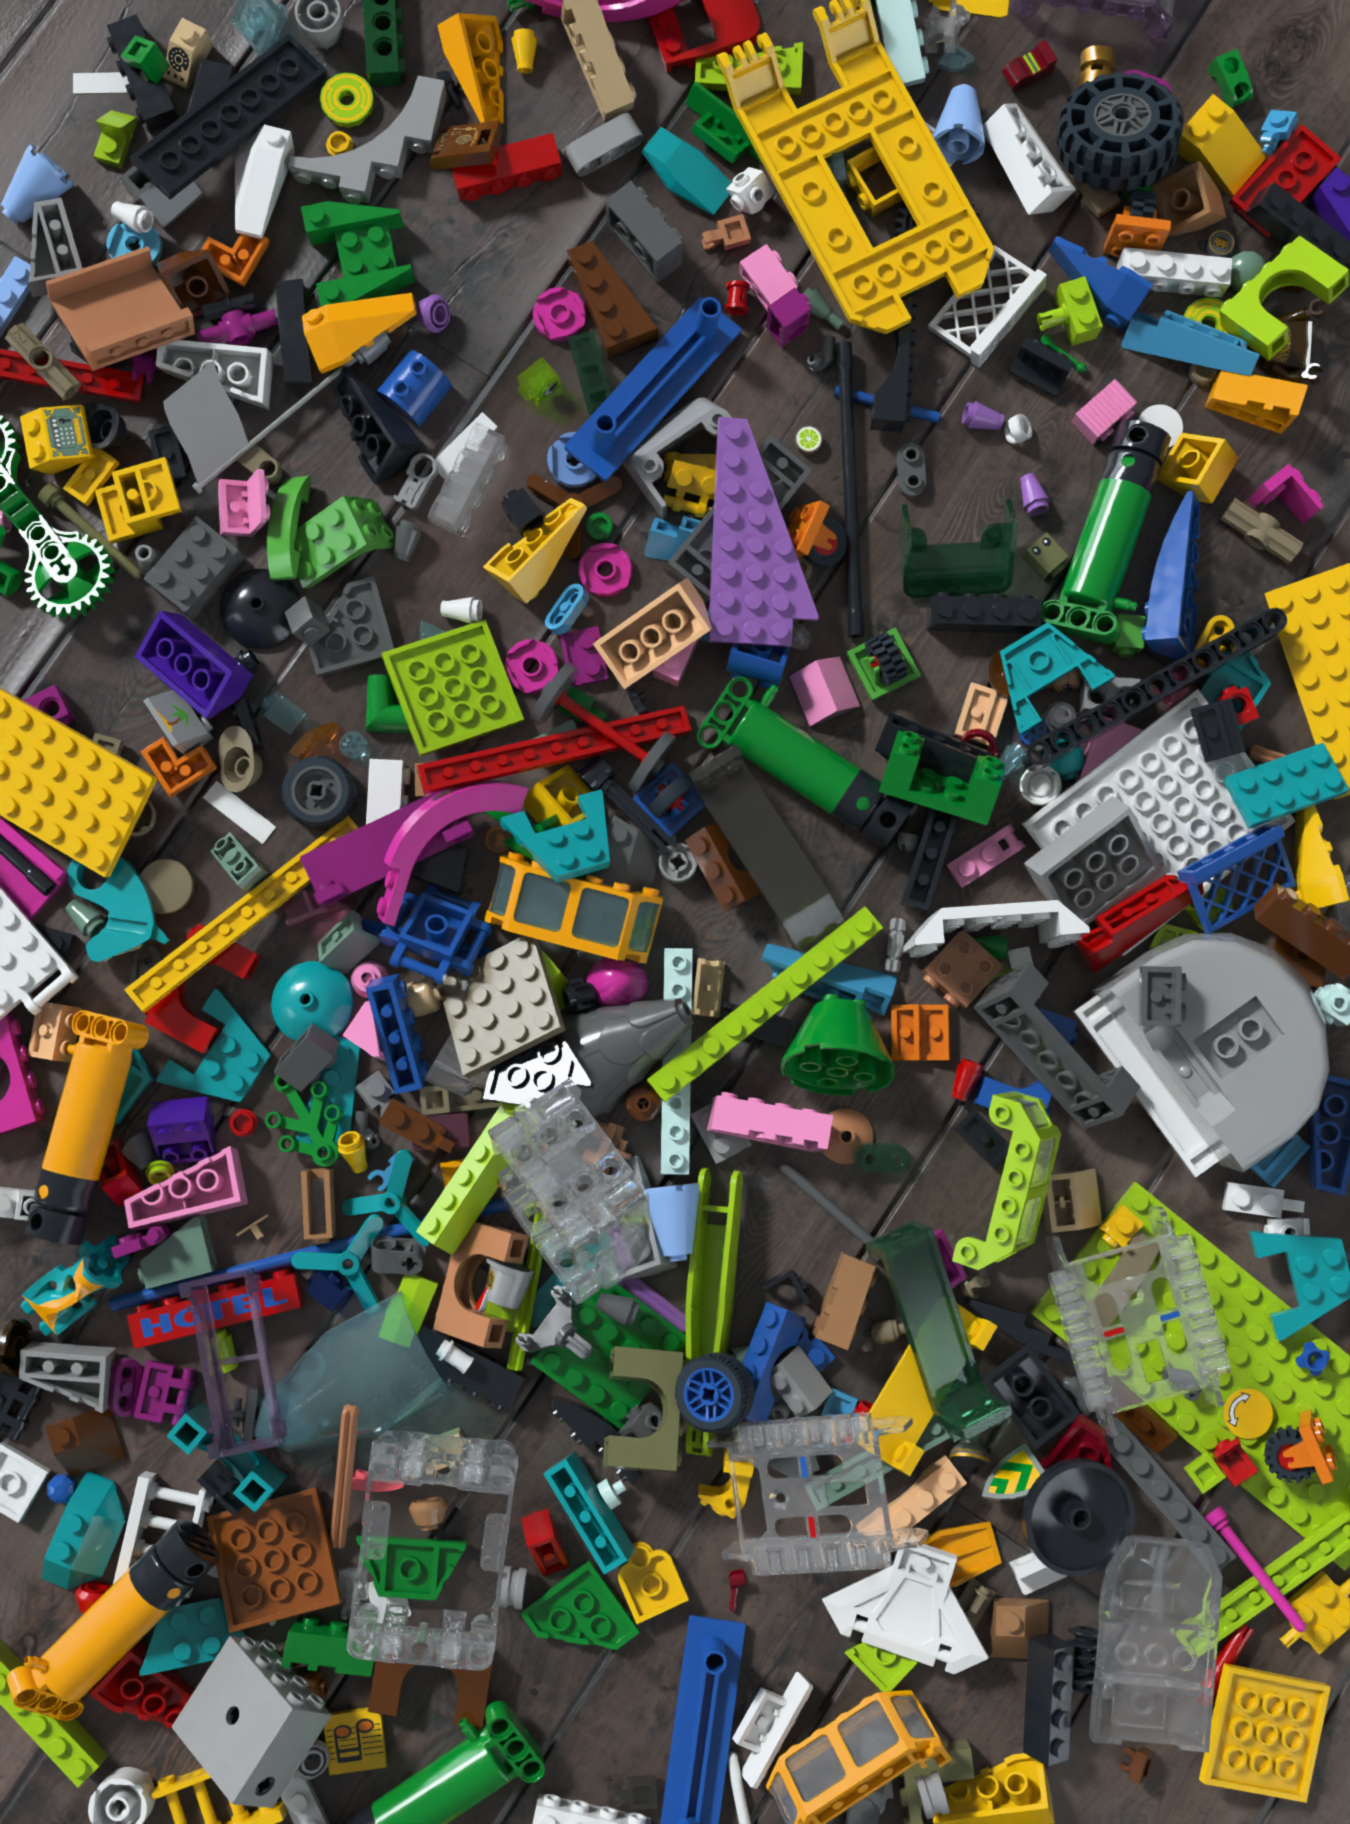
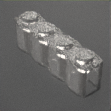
M477 422L475 423L441 488L440 494L429 511L427 517L429 523L457 537L460 536L462 531L466 532L472 522L471 512L474 508L480 507L484 499V493H482L486 484L490 485L495 478L497 472L494 469L495 465L499 460L503 461L507 455L509 446L506 445V436Z

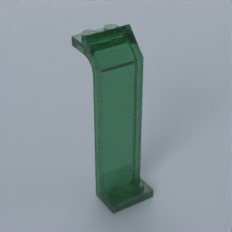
M910 1221L865 1243L868 1254L883 1261L931 1409L955 1443L961 1439H975L984 1430L1001 1425L1005 1419L1013 1415L1011 1406L992 1396L981 1380L932 1227Z

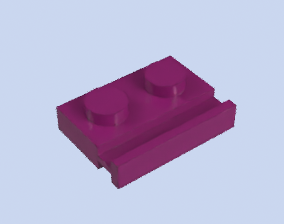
M598 626L574 630L560 635L565 664L570 662L579 668L572 687L609 681L606 663L593 645L594 642L601 638Z

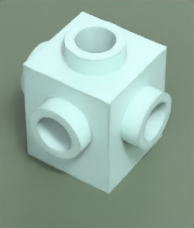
M1338 983L1319 987L1314 996L1325 1017L1326 1024L1331 1025L1333 1023L1338 1027L1348 1026L1350 1023V990Z

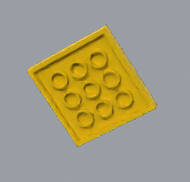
M1224 1663L1199 1780L1207 1785L1307 1803L1331 1687L1322 1682Z

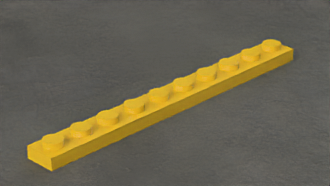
M347 816L124 989L141 1011L145 1013L311 883L300 860V856L358 829V826Z

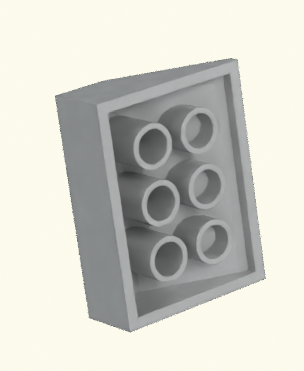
M1113 796L1024 863L1033 881L1047 901H1060L1087 925L1161 869L1131 808Z

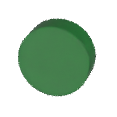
M598 512L592 514L586 522V530L589 537L598 542L609 539L613 533L612 519L605 513Z

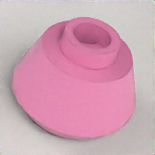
M373 960L363 961L354 968L351 975V984L356 993L368 998L365 988L371 979L389 976L381 963Z

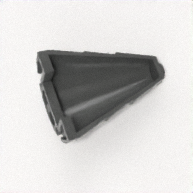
M682 998L632 1002L630 1005L600 1007L575 1014L574 1011L560 1013L565 1027V1031L562 1034L595 1084L594 1089L571 1086L568 1099L573 1104L579 1102L584 1107L582 1108V1113L589 1117L601 1118L610 1113L636 1084L640 1083L656 1062L664 1059L694 1024L691 1019L692 1012L687 1003L683 1002Z

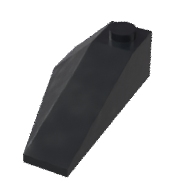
M343 367L333 389L343 416L348 417L353 430L350 432L352 441H357L361 452L358 458L361 466L372 482L379 484L408 466L422 443L406 421L349 367Z

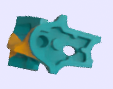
M115 1234L97 1246L91 1245L86 1240L80 1245L78 1249L79 1258L73 1266L65 1268L60 1264L22 1294L25 1300L21 1304V1308L29 1315H33L35 1312L38 1313L43 1319L39 1323V1329L45 1336L52 1333L59 1335L90 1310L97 1301L95 1298H90L88 1294L104 1288H117L123 1283L121 1271L132 1258L130 1255L114 1259L111 1248L118 1245V1237ZM51 1281L56 1282V1289L51 1286ZM76 1302H81L82 1306L76 1309Z

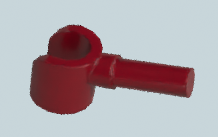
M743 1569L733 1570L729 1573L731 1588L729 1610L735 1612L737 1607V1588L746 1586Z

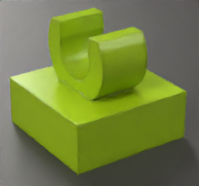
M1204 1452L1183 1468L1202 1494L1226 1478L1207 1452Z

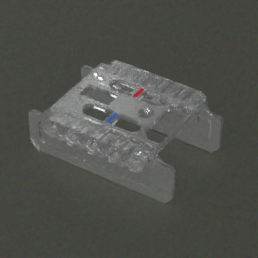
M1155 1205L1149 1207V1219L1155 1238L1068 1262L1059 1237L1053 1235L1046 1236L1047 1250L1054 1272L1048 1273L1049 1282L1083 1398L1089 1412H1096L1101 1427L1105 1429L1106 1434L1111 1438L1118 1436L1113 1414L1201 1389L1207 1402L1216 1407L1224 1406L1220 1392L1219 1375L1231 1372L1229 1358L1192 1238L1188 1233L1176 1236L1169 1223L1165 1208ZM1158 1243L1161 1260L1155 1270L1101 1286L1087 1279L1083 1263ZM1164 1277L1168 1280L1175 1308L1158 1312L1151 1290L1152 1282L1156 1278ZM1130 1290H1135L1137 1292V1298L1135 1300H1130L1128 1298V1292ZM1108 1293L1113 1297L1121 1323L1102 1328L1095 1306L1096 1298L1100 1294ZM1180 1319L1187 1348L1181 1354H1174L1168 1347L1162 1324ZM1125 1335L1131 1355V1365L1125 1370H1118L1112 1363L1106 1340ZM1158 1339L1169 1377L1148 1384L1137 1345Z
M860 1412L742 1422L732 1427L733 1430L718 1433L707 1441V1448L724 1447L728 1449L740 1540L733 1542L721 1553L722 1559L750 1561L751 1572L755 1576L870 1570L891 1566L890 1552L921 1547L929 1537L928 1530L921 1528L891 1529L878 1439L881 1435L905 1432L913 1424L912 1417L872 1418L871 1413ZM834 1454L842 1460L843 1468L840 1473L812 1476L810 1456ZM797 1457L800 1477L774 1478L768 1473L767 1464L771 1459ZM735 1461H749L759 1470L767 1531L761 1538L744 1540L734 1467ZM865 1482L867 1504L829 1506L826 1484ZM783 1493L786 1497L785 1502L779 1503L776 1495ZM840 1514L848 1517L851 1522L850 1532L820 1534L818 1516ZM793 1517L806 1518L808 1535L779 1536L775 1529L777 1520Z

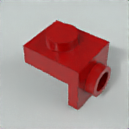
M1227 1438L1215 1446L1216 1451L1213 1453V1459L1234 1489L1258 1474V1469L1241 1447V1442L1238 1438L1232 1441Z

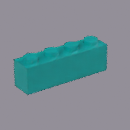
M575 1451L543 1473L603 1574H607L628 1561L636 1549L613 1511L606 1504L577 1452Z

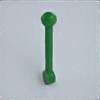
M1045 334L1041 337L1040 341L1046 347L1049 346L1054 351L1068 356L1070 361L1074 362L1078 373H1085L1087 371L1085 363H1079L1054 344L1050 335Z

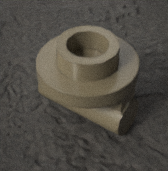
M966 1273L967 1278L960 1283L961 1290L966 1298L971 1297L973 1300H978L979 1294L977 1289L989 1287L990 1280L984 1276H975L972 1279Z

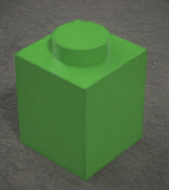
M1117 614L1116 618L1121 629V635L1116 642L1110 644V652L1118 653L1119 657L1131 658L1135 654L1137 655L1144 648L1142 629L1145 626L1146 616Z

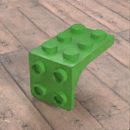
M342 496L297 528L294 549L300 553L297 576L303 588L310 589L361 554L372 550L392 549L395 547L393 532L386 525L382 516V509L376 501L368 498Z

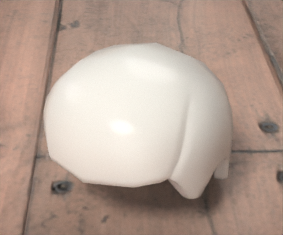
M1050 766L1036 772L1026 770L1020 779L1021 795L1031 805L1043 807L1052 802L1061 793L1060 775Z

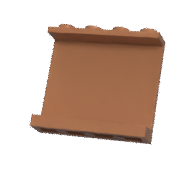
M149 247L45 281L50 303L93 371L195 334L193 314L188 307L181 310L152 266L151 250Z

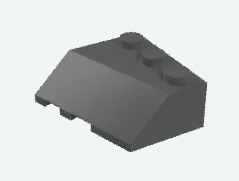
M614 816L607 826L610 856L609 867L578 877L586 879L587 875L603 878V884L611 886L614 885V882L631 886L630 891L634 892L642 891L643 887L652 888L660 857L656 852L658 847L639 830ZM590 888L582 890L581 895L625 922L629 906L627 898ZM641 902L639 904L633 928L640 933L648 902Z

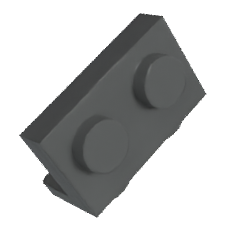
M1140 966L1139 1026L1181 1027V1021H1185L1186 1005L1181 1003L1182 991L1186 990L1187 983L1186 974L1182 973L1181 966Z

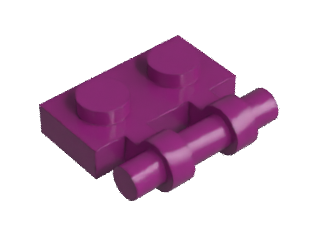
M163 1224L150 1228L146 1236H144L143 1232L120 1238L118 1239L120 1245L111 1248L114 1259L160 1244L173 1235V1230L169 1225Z
M147 1360L134 1418L162 1423L167 1412L174 1414L172 1425H176L183 1415L189 1411L190 1406L187 1404L190 1391L194 1390L195 1380H193L195 1369L184 1367L182 1378L174 1376L177 1365ZM172 1387L179 1388L176 1403L169 1402Z

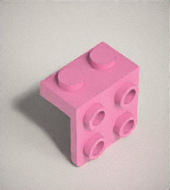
M257 469L248 481L220 479L218 481L220 535L253 537L269 520L270 506L266 504L265 494L268 493L269 482L268 478L264 477L263 469Z

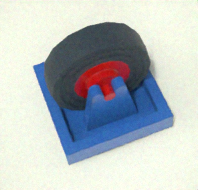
M673 762L633 797V800L669 836L672 834L676 835L710 803Z

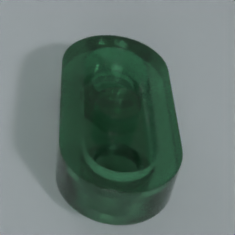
M865 1142L860 1144L853 1154L855 1164L865 1172L900 1173L908 1168L911 1160L908 1150L897 1143ZM868 1154H873L874 1158L872 1162L866 1163V1156ZM900 1155V1156H901L900 1162L897 1163V1164H894V1163H893V1158H894V1156Z

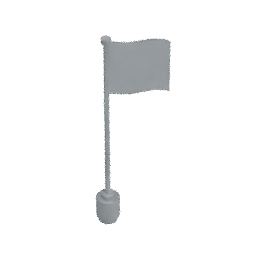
M382 332L373 339L375 344L368 349L364 345L352 353L354 358L339 367L249 443L239 415L219 380L214 360L163 401L169 424L185 450L197 483L192 485L194 490L198 494L202 493L204 486L339 376L343 367H349L356 361L360 365L363 362L366 365H370L388 350L387 346L391 344V340L387 334Z

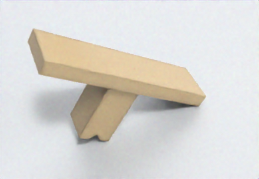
M265 1214L242 1229L236 1236L251 1229L256 1239H260L264 1234L257 1223L267 1218L269 1214Z

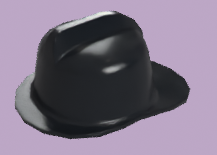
M95 402L82 404L85 409L93 448L115 449L120 446L124 439H130V435L126 433L127 428L124 419L118 415L114 408Z

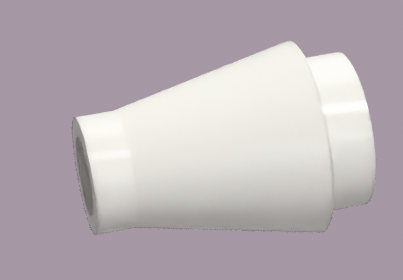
M119 201L112 205L111 215L135 232L146 233L152 228L154 216L146 206L126 204Z
M469 597L442 601L440 611L442 617L472 624L481 621L483 605L481 600Z

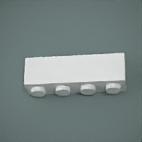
M370 759L366 825L409 805V796L405 795V784H410L411 771L410 768H406L407 765L403 760Z

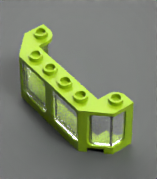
M1017 1091L994 1094L992 1096L989 1108L991 1121L999 1127L1013 1131L986 1241L974 1237L962 1238L955 1246L953 1262L980 1270L993 1262H1001L1034 1244L1061 1138V1133L1049 1118L1042 1099Z

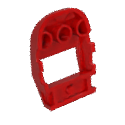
M702 0L716 41L688 50L674 11L677 4L665 11L647 17L666 72L670 73L672 72V67L685 64L687 69L696 68V59L714 57L723 52L731 55L733 54V47L740 45L744 52L743 43L748 40L754 45L757 41V36L760 34V19L753 0Z

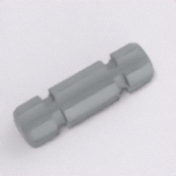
M892 918L890 921L889 930H891V933L888 936L886 952L888 959L885 960V971L894 973L900 971L901 961H899V957H902L904 942L902 932L905 931L906 926L904 919Z

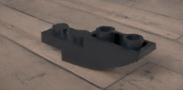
M556 1396L552 1399V1413L561 1423L564 1420L571 1427L570 1435L579 1445L584 1443L588 1448L597 1441L599 1444L596 1448L603 1456L604 1438L609 1435L622 1436L617 1426L588 1406L561 1396ZM614 1469L624 1482L629 1480L632 1485L642 1478L641 1471Z

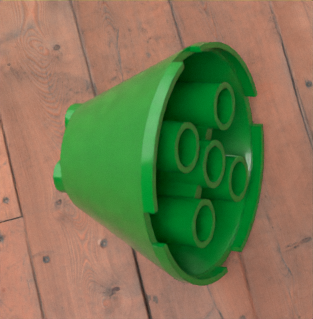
M835 994L825 995L823 1001L813 1006L781 1060V1074L783 1077L788 1075L791 1078V1084L807 1091L826 1095L850 1096L854 1095V1090L867 1088L868 1093L875 1092L888 1086L893 1081L895 1073L894 1064L867 1009V1003L861 999H840V996Z

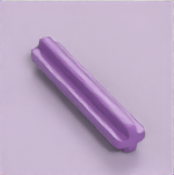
M639 1278L622 1280L620 1282L621 1285L684 1333L686 1332L685 1314Z

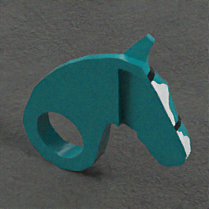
M120 856L111 876L107 877L106 882L101 887L90 890L83 880V872L86 866L72 858L68 867V884L74 893L109 911L107 916L109 919L105 928L86 945L87 954L91 960L98 963L108 961L119 955L137 950L152 939L163 944H167L170 941L167 935L156 925L152 901L145 884L126 859Z

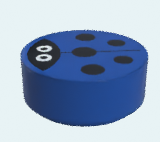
M1042 722V724L1022 736L1018 732L1020 742L1028 747L1032 742L1046 735L1047 729Z

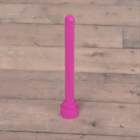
M1221 1505L1204 1517L1216 1532L1219 1531L1296 1631L1304 1632L1307 1628L1306 1623L1227 1524L1229 1522L1226 1518L1228 1514Z

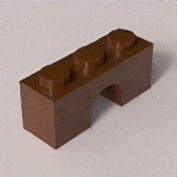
M722 822L706 826L685 839L724 912L740 907L761 894L749 871H739L730 862L728 849L733 847L734 844Z

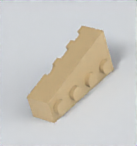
M563 0L561 20L603 121L632 110L635 102L634 99L637 98L632 83L627 82L624 74L626 73L624 63L621 57L617 55L614 39L607 28L598 1Z

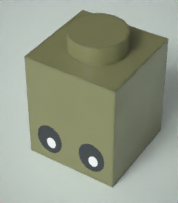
M1047 532L1032 544L1022 556L1043 581L1050 575L1053 578L1059 575L1066 568L1064 562L1069 557Z

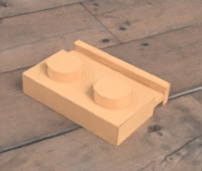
M971 682L954 736L962 738L963 734L968 730L984 729L996 738L1008 698L999 694L994 689ZM974 737L969 740L990 747L988 741L984 738Z

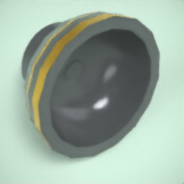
M961 1436L960 1443L952 1448L949 1455L950 1461L960 1465L972 1467L990 1465L988 1451L982 1446L983 1439L975 1436Z

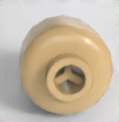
M429 977L406 984L408 988V997L406 998L408 1007L413 1008L416 1017L440 1010L443 1000L440 993L442 985L434 983L433 979Z

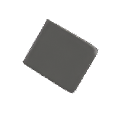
M146 1129L131 1137L121 1151L140 1170H143L148 1164L158 1159L154 1144Z

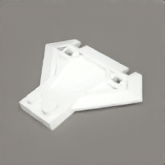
M901 1536L892 1566L822 1598L840 1634L847 1637L851 1636L852 1629L864 1633L862 1638L864 1643L932 1667L935 1660L938 1659L947 1663L945 1671L952 1674L961 1672L989 1659L949 1585L957 1560V1555ZM857 1614L867 1617L868 1621L856 1618ZM940 1643L951 1647V1650L948 1651L940 1648Z

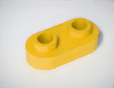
M1217 615L1210 619L1205 625L1194 647V651L1234 629L1232 620L1224 615ZM1214 627H1219L1222 634L1217 635L1214 632ZM1219 645L1221 652L1224 653L1226 647ZM1196 658L1197 664L1202 668H1206L1205 662Z

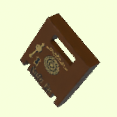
M500 120L443 127L429 160L431 168L439 170L493 163L503 135ZM482 138H484L486 144L480 145Z

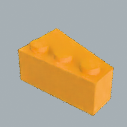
M1220 370L1214 379L1205 408L1282 434L1298 416L1308 385L1253 374L1246 376Z

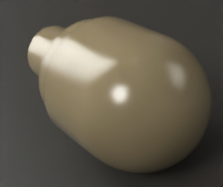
M891 1319L876 1322L871 1328V1337L879 1344L895 1342V1340H899L898 1335L911 1333L909 1322L896 1324V1320L891 1321Z

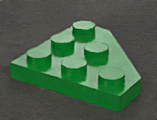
M590 1559L520 1610V1615L538 1638H555L569 1643L592 1644L617 1650L640 1633V1629Z

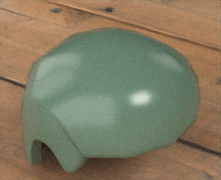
M1242 251L1232 257L1229 287L1239 293L1247 281L1254 279L1261 272V269L1266 264L1263 257L1253 251Z

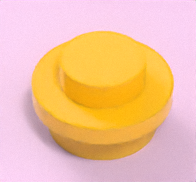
M336 131L327 139L326 148L331 156L352 151L353 142L348 134Z

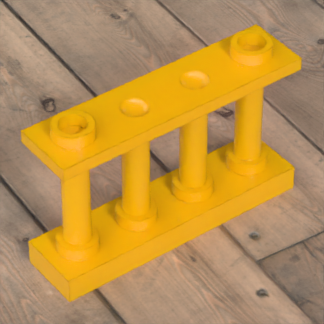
M204 1768L175 1778L174 1774L164 1777L158 1781L157 1787L151 1793L152 1800L162 1796L166 1797L175 1824H188L177 1791L193 1785L205 1824H276L283 1821L288 1813L283 1800L276 1802L273 1808L258 1807V1810L250 1813L248 1810H244L243 1805H235L229 1801L233 1816L231 1820L221 1823V1820L216 1818L204 1780L211 1778Z

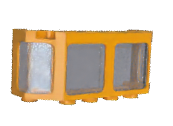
M912 1690L877 1692L872 1696L864 1698L859 1705L848 1712L840 1714L836 1720L824 1728L817 1729L810 1737L799 1744L791 1746L786 1753L779 1756L766 1784V1788L774 1797L786 1824H826L915 1764L919 1763L922 1769L927 1767L925 1762L930 1758H934L941 1768L950 1762L952 1758Z

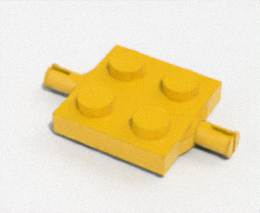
M1321 1570L1288 1599V1602L1306 1623L1307 1628L1304 1632L1300 1633L1290 1623L1292 1629L1279 1638L1287 1649L1301 1638L1308 1642L1314 1651L1320 1655L1350 1628V1598L1348 1597L1350 1594V1578L1339 1586Z

